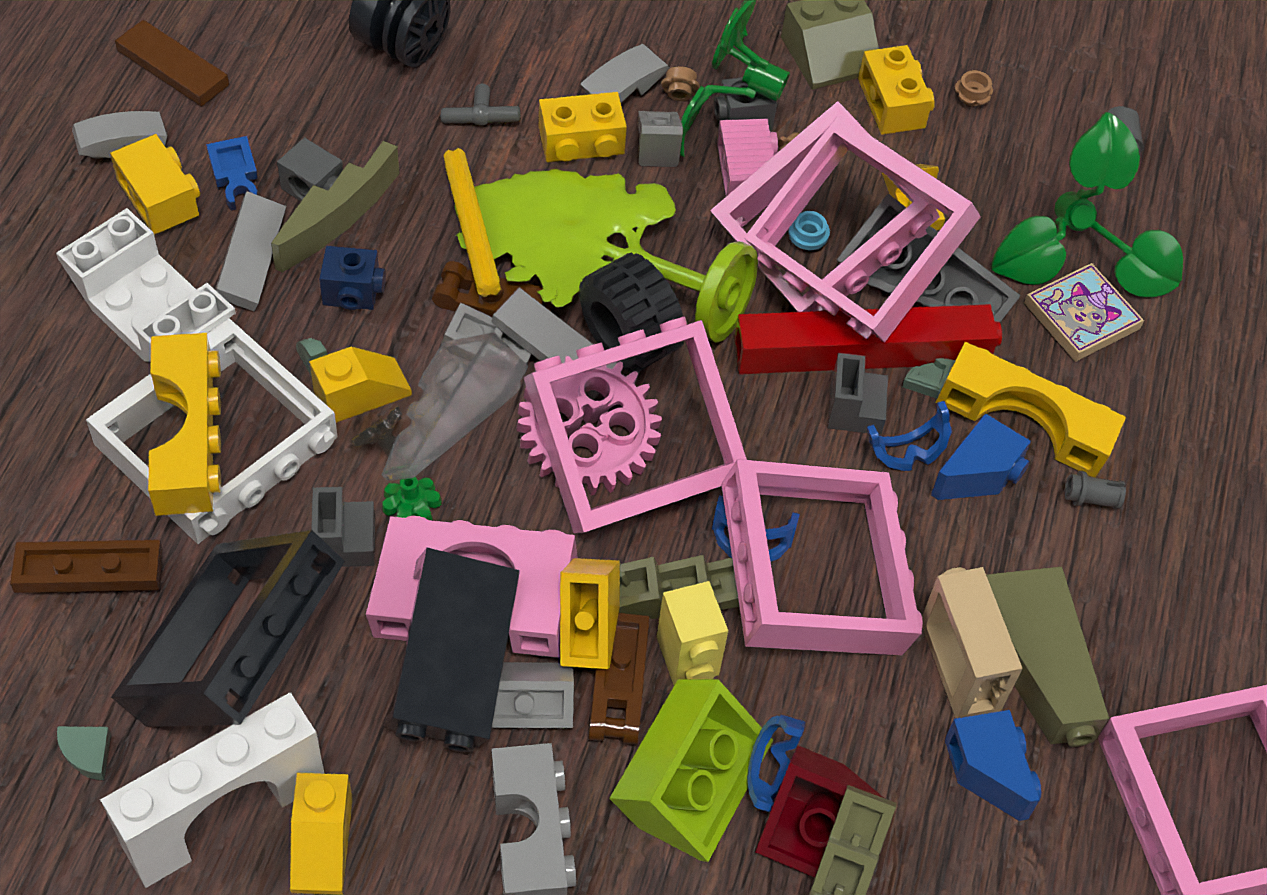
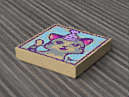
M1092 263L1027 294L1024 302L1075 362L1140 330L1144 322L1141 316Z

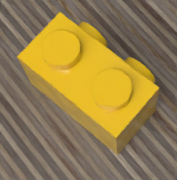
M908 45L864 51L858 80L881 135L926 128L929 113L934 109V95L931 88L926 87L922 78L921 65L918 60H914Z
M618 92L539 100V131L546 162L625 154L627 126Z
M157 134L110 152L117 181L154 235L199 216L196 198L200 197V191L195 179L190 173L184 175L181 171L182 166L177 153L172 146L166 148Z

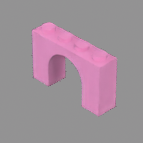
M390 516L366 611V617L374 638L407 640L419 581L413 578L416 560L428 547L520 570L509 628L513 653L560 658V572L573 558H578L575 535L565 534L558 530H545L543 532L520 530L511 525H500L498 527L480 526L463 520H456L450 523L431 521L420 516H408L406 518Z

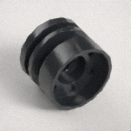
M353 0L348 19L349 31L354 39L374 49L384 50L387 56L399 59L401 63L407 66L417 67L431 57L442 41L451 13L450 0Z

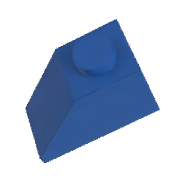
M985 413L939 471L931 496L937 500L999 494L1009 480L1016 484L1026 471L1030 461L1024 457L1031 441Z

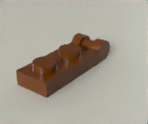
M449 261L445 264L441 273L443 282L436 286L432 296V301L440 308L456 312L460 303L493 317L498 309L520 287L552 313L555 310V306L551 301L544 302L541 295L537 292L542 290L543 287L523 282L507 281L506 278L499 277L501 288L499 293L483 297L478 294L472 270H468L465 265L456 261ZM458 288L469 290V293L459 292Z
M618 613L610 667L608 669L596 668L589 740L603 741L604 737L623 738V744H638L650 616ZM607 707L626 709L625 719L606 717Z

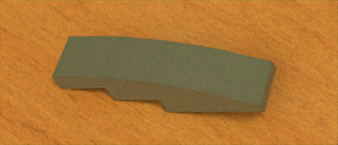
M382 141L364 168L348 163L329 190L315 185L312 186L271 242L275 270L283 273L320 251L349 229L379 200L399 175L398 146Z
M700 555L658 565L655 558L650 557L620 564L619 613L650 616L649 619L660 618L664 592L707 581L711 584L720 610L739 607L733 559L728 558L707 563L704 556Z
M847 786L809 895H866L897 803L853 786Z

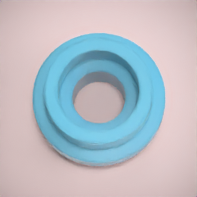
M814 211L800 213L788 231L792 243L805 250H816L823 247L827 243L830 234L826 219Z

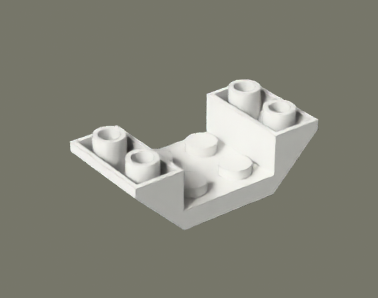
M128 208L56 253L58 260L91 310L144 361H151V336L208 333L236 314L235 308L208 283L196 290L158 254L154 233Z

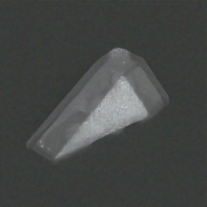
M495 332L443 342L419 381L418 386L423 390L420 401L411 403L406 413L412 419L410 426L396 437L381 475L387 481L414 478L519 391L521 387L520 380L529 366Z

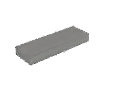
M246 191L242 200L215 290L228 302L255 311L273 254L271 242L279 233L286 206Z
M520 287L498 309L491 320L492 324L540 361L555 356H560L562 363H564L566 356L575 360L578 359L576 350L593 345ZM617 362L608 364L607 368L613 369ZM590 390L585 392V394L594 400L600 392Z

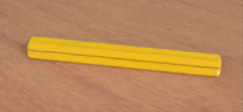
M459 148L454 151L447 150L443 155L445 168L478 294L483 297H487L490 294L497 295L501 289L500 280L465 152Z

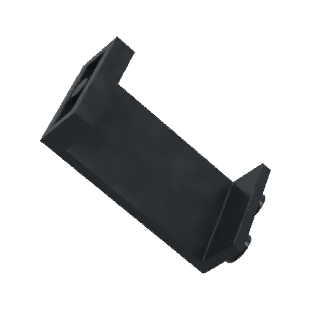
M428 547L416 560L413 578L419 581L393 710L384 718V728L396 730V737L408 741L422 742L425 740V737L443 740L445 748L459 752H472L473 747L478 748L490 739L520 570Z

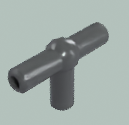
M478 84L475 87L474 106L442 108L441 122L443 124L474 123L478 126H484L492 122H519L521 120V110L519 106H489L490 87L486 84Z

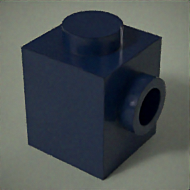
M326 246L319 278L323 305L343 307L349 310H374L376 294L384 293L386 270L385 268H379L377 250Z

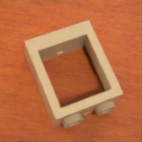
M958 567L947 570L937 576L922 615V627L955 718L1002 711L1023 669L983 567L970 570Z

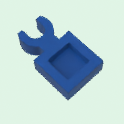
M247 136L206 144L217 187L227 185L225 189L227 206L231 211L236 210L235 197L238 194H246V191L257 195L256 186L250 181L258 178Z

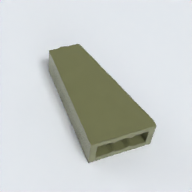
M1062 567L987 574V579L1023 668L1014 686L1050 744L1068 742L1069 746L1079 747L1092 743L1098 738L1109 720V716Z

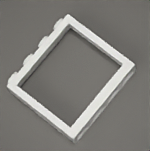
M227 319L207 333L211 351H219L221 371L234 362L238 363L305 425L221 488V493H214L213 512L168 515L197 544L209 535L221 532L230 519L246 507L250 508L256 505L269 489L281 480H288L295 475L303 463L316 453L325 452L338 437L334 411L231 319ZM151 374L86 419L94 445L149 498V467L123 442L174 406L171 403L157 400Z

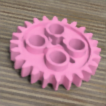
M566 356L564 363L572 361L569 356ZM621 361L613 369L607 368V365L550 383L559 412L564 413L569 419L563 422L567 437L570 436L569 443L581 481L588 485L591 495H595L599 483H603L611 493L614 491L616 478L627 486L633 477L631 471L642 475L646 467L644 460L652 461L656 452L652 446L658 445L661 438V433L655 431V429L659 428L662 417L652 414L656 411L658 400H645L650 389L649 384L636 387L634 384L638 372L634 371L625 377L621 374L623 362ZM525 388L523 398L527 402H520L518 414L524 418L518 419L516 427L518 432L526 433L521 437L520 448H533L529 453L527 462L533 464L542 461L543 464L539 475L544 477L550 474L553 468L527 388ZM596 390L605 399L594 401L586 396L585 392ZM616 404L622 406V408H616L608 412L609 408ZM582 420H584L586 423L583 426H581ZM598 421L597 427H594L593 423ZM621 425L629 431L630 435L618 436L611 431L610 427ZM578 446L586 447L592 451L594 456L581 458L574 453L573 448ZM555 480V486L559 487L557 480Z

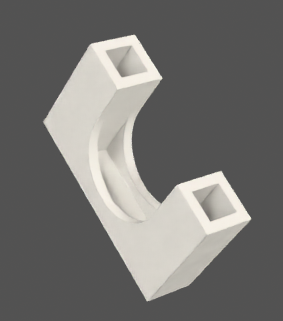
M290 692L245 717L241 725H231L100 799L124 852L145 888L192 861L184 840L187 828L207 806L228 792L250 783L266 781L282 808L294 801L297 773L324 774L317 733Z

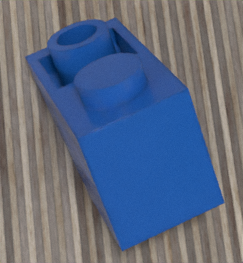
M1010 710L954 719L944 740L958 784L1018 821L1028 820L1041 799V784L1036 772L1029 769L1025 757V735L1021 727H1015Z

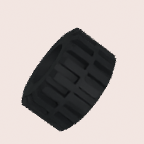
M627 253L585 276L582 279L583 281L580 282L579 297L584 318L597 343L602 342L604 350L620 346L618 337L643 329L646 337L662 333L660 324L684 317L679 301L666 278L653 263L640 254ZM684 341L621 360L623 362L622 369L629 373L634 371L640 372L684 345Z

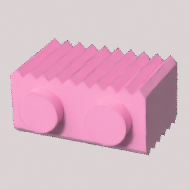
M768 119L719 121L717 147L726 197L777 154V133L769 131Z

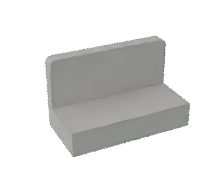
M503 662L492 728H573V667L560 666V663Z

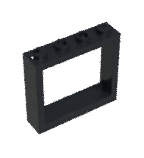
M313 530L216 544L111 698L146 727L241 725L345 561ZM233 569L241 574L235 584L227 578ZM269 578L202 681L181 682L248 581ZM228 691L238 699L233 707L228 705V700L224 698Z

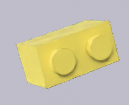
M707 581L664 592L657 641L673 685L676 684L678 679H713L715 676H718L720 674L728 629L710 582Z

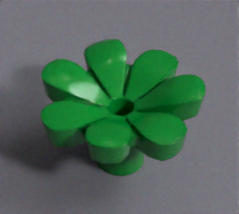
M406 472L401 475L400 484L389 483L385 487L384 497L386 499L382 503V511L385 515L397 513V517L401 518L420 516L427 520H432L430 508L440 507L442 498L439 492L434 491L435 485L430 478L426 477L418 481L412 472Z

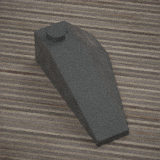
M887 194L836 261L841 264L906 209V207L890 194ZM931 226L925 229L927 232L925 236L912 240L902 249L901 255L895 262L888 266H882L869 277L867 285L892 293L938 234V231ZM957 248L916 302L928 307L991 304L994 321L1001 322L1021 295L960 248Z

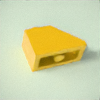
M351 346L309 361L314 393L334 411L336 423L412 395V390L394 357Z
M573 558L560 572V666L608 669L610 667L620 607V561Z
M297 773L291 818V893L343 895L353 799L348 774Z

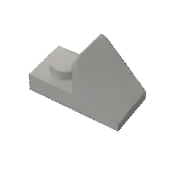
M638 111V130L640 134L639 165L676 167L679 164L683 126L678 112Z

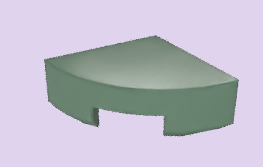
M312 338L301 340L296 344L297 352L311 375L309 361L327 355V350L320 341Z
M939 358L935 359L934 363L913 367L906 375L902 387L937 399L955 360Z
M58 726V744L68 763L85 777L104 780L111 738L109 728Z

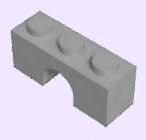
M552 743L493 748L492 776L496 815L520 814L529 818L536 826L535 832L529 838L520 842L500 844L503 895H567V888L576 886L574 856H564L562 838L571 837L568 807L559 808L557 791H565L563 761L553 760Z

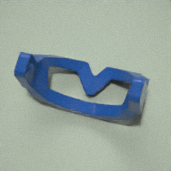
M945 401L938 402L937 412L928 422L907 434L894 437L879 436V432L874 425L868 426V438L876 457L889 468L901 471H911L915 460H919L927 465L932 463L947 448L952 433L949 422V410ZM933 429L940 435L935 444L928 450L910 444L904 458H896L888 455L885 446L894 447L913 442L925 436Z
M719 495L712 530H714L717 544L732 558L730 540L724 533L725 526L728 527L724 498ZM792 512V516L785 526L765 529L767 540L780 538V544L769 550L770 562L779 559L791 548L800 514Z
M780 715L771 717L762 727L753 747L747 776L749 795L756 808L771 812L774 805L773 800L781 787L790 764V759L785 752L797 747L805 729V721ZM782 727L784 732L792 735L789 740L771 745V752L780 766L773 784L769 785L759 778L760 766L766 745L777 728Z

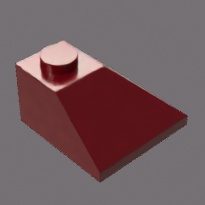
M798 745L755 852L812 877H816L847 786L850 785L879 797H884L845 764Z

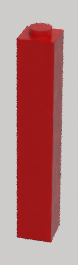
M991 304L911 307L885 342L874 334H871L868 339L862 337L847 325L851 318L840 310L835 316L828 311L738 314L734 336L739 374L831 371L835 368L838 353L865 356V369L915 367L934 363L935 359L939 358L956 361L965 342L978 348L986 349L993 354L995 348L1001 345L1002 328L999 321H994ZM879 309L864 310L875 316Z

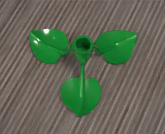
M744 0L740 8L736 7L725 25L712 60V68L714 69L718 68L721 61L728 54L748 65L742 81L747 83L748 87L700 86L681 117L683 134L680 156L685 158V136L704 102L712 94L745 95L754 99L756 93L777 102L786 86L790 72L759 57L743 43V38L748 36L746 25L754 10L756 0Z
M1105 112L1080 137L1072 149L1069 168L1073 178L1080 185L1093 189L1086 191L1080 189L1078 192L1071 191L1062 194L1055 203L1054 209L1057 216L1055 223L1047 216H1032L1017 224L1001 242L993 257L991 269L995 273L1025 284L1035 285L1047 282L1055 277L1064 265L1066 251L1059 241L1066 236V226L1075 231H1083L1091 227L1126 253L1115 265L1114 274L1118 283L1129 293L1140 297H1158L1173 291L1179 286V283L1182 281L1183 253L1180 244L1172 235L1162 230L1145 231L1136 237L1131 248L1095 221L1097 215L1096 208L1088 198L1102 194L1105 186L1112 189L1125 188L1133 180L1139 167L1140 155L1136 140L1129 128L1120 119L1109 112Z

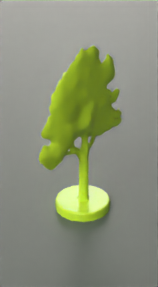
M551 169L550 171H530L524 175L514 174L510 179L507 178L490 184L474 186L493 258L496 259L507 252L512 255V263L516 266L505 272L507 281H529L536 274L543 286V289L537 292L541 295L544 302L551 301L555 307H563L572 302V297L580 291V282L583 281L582 279L585 276L631 252L633 254H640L645 259H648L662 273L666 280L699 292L696 303L695 322L702 320L707 338L712 342L723 341L733 332L737 324L738 314H744L751 299L757 277L758 256L757 251L749 244L741 241L729 243L719 252L706 275L653 256L641 247L640 239L647 225H655L675 214V203L668 194L667 189L662 185L655 183L638 184L635 187L636 194H628L625 190V178L619 173L602 176L590 175L584 178L577 172ZM459 232L456 236H458L461 247L466 249L463 233ZM614 233H621L626 237L629 247L623 249L614 246L607 241V238ZM607 255L613 258V261H605L601 257Z

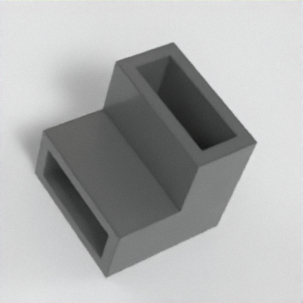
M838 353L830 384L827 428L868 433L867 427L874 425L879 435H882L886 421L888 375L864 373L865 356Z
M342 487L313 488L312 530L345 561L342 567L375 566L374 501L344 502Z

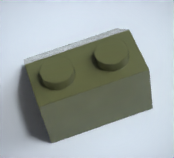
M800 0L786 5L781 38L812 90L857 79L864 51L879 49L873 15L864 0Z

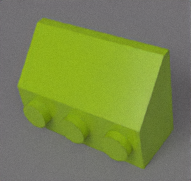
M678 679L609 799L639 829L700 861L709 862L748 789L749 761L755 741L762 727L719 679ZM770 738L766 745L762 761L773 742L772 738Z

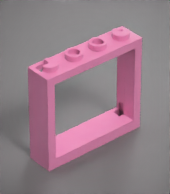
M838 101L710 210L736 242L741 241L749 244L744 239L747 233L742 227L771 203L837 115H840L869 134ZM891 179L912 203L822 280L844 296L859 292L866 286L869 277L882 266H888L895 262L905 246L915 238H921L927 234L925 229L940 218L936 208ZM758 262V268L796 312L826 311L814 301L818 294L812 289L801 296L793 286L782 278L783 274L776 266L769 270Z
M837 115L744 239L756 249L759 263L769 270H772L775 265L783 269L786 273L782 278L801 293L807 287L818 294L814 300L818 305L834 316L839 310L851 318L847 325L862 337L868 339L871 334H874L885 342L981 216L971 201L840 115ZM848 150L950 217L875 316H872L775 247Z
M685 317L674 319L659 325L662 333L646 337L644 329L618 337L620 346L604 350L602 342L576 350L578 359L566 363L561 362L560 356L534 363L536 372L523 377L573 533L587 532L720 487L736 460H747L702 320L687 325ZM685 341L725 464L590 508L550 383Z
M736 460L721 485L745 647L903 655L922 634L923 621L915 603L913 593L914 576L908 568L905 554L906 537L904 531L900 529L897 514L898 498L892 490L889 473ZM760 495L864 503L887 619L778 612Z
M1267 685L1111 717L1098 737L1099 743L1161 895H1267V868L1206 882H1198L1139 741L1140 738L1250 715L1267 752Z

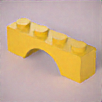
M207 333L151 336L150 374L157 400L171 403L187 414L186 421L178 434L165 444L149 450L148 492L155 515L213 512V493H221L219 464L213 465V454L221 453L219 425L213 426V415L221 414L219 388H213V378L221 376L219 351H211Z
M967 342L964 343L935 402L945 401L948 409L973 421H976L985 413L997 410H1012L1023 413L1036 420L1047 431L1054 446L1055 460L1078 471H1085L1091 477L1098 475L1109 458L1126 419L1125 416L1103 404L1093 402L1072 392L1065 386L1057 385L1031 373V371L1024 367L1016 366L991 354L986 349L978 348Z

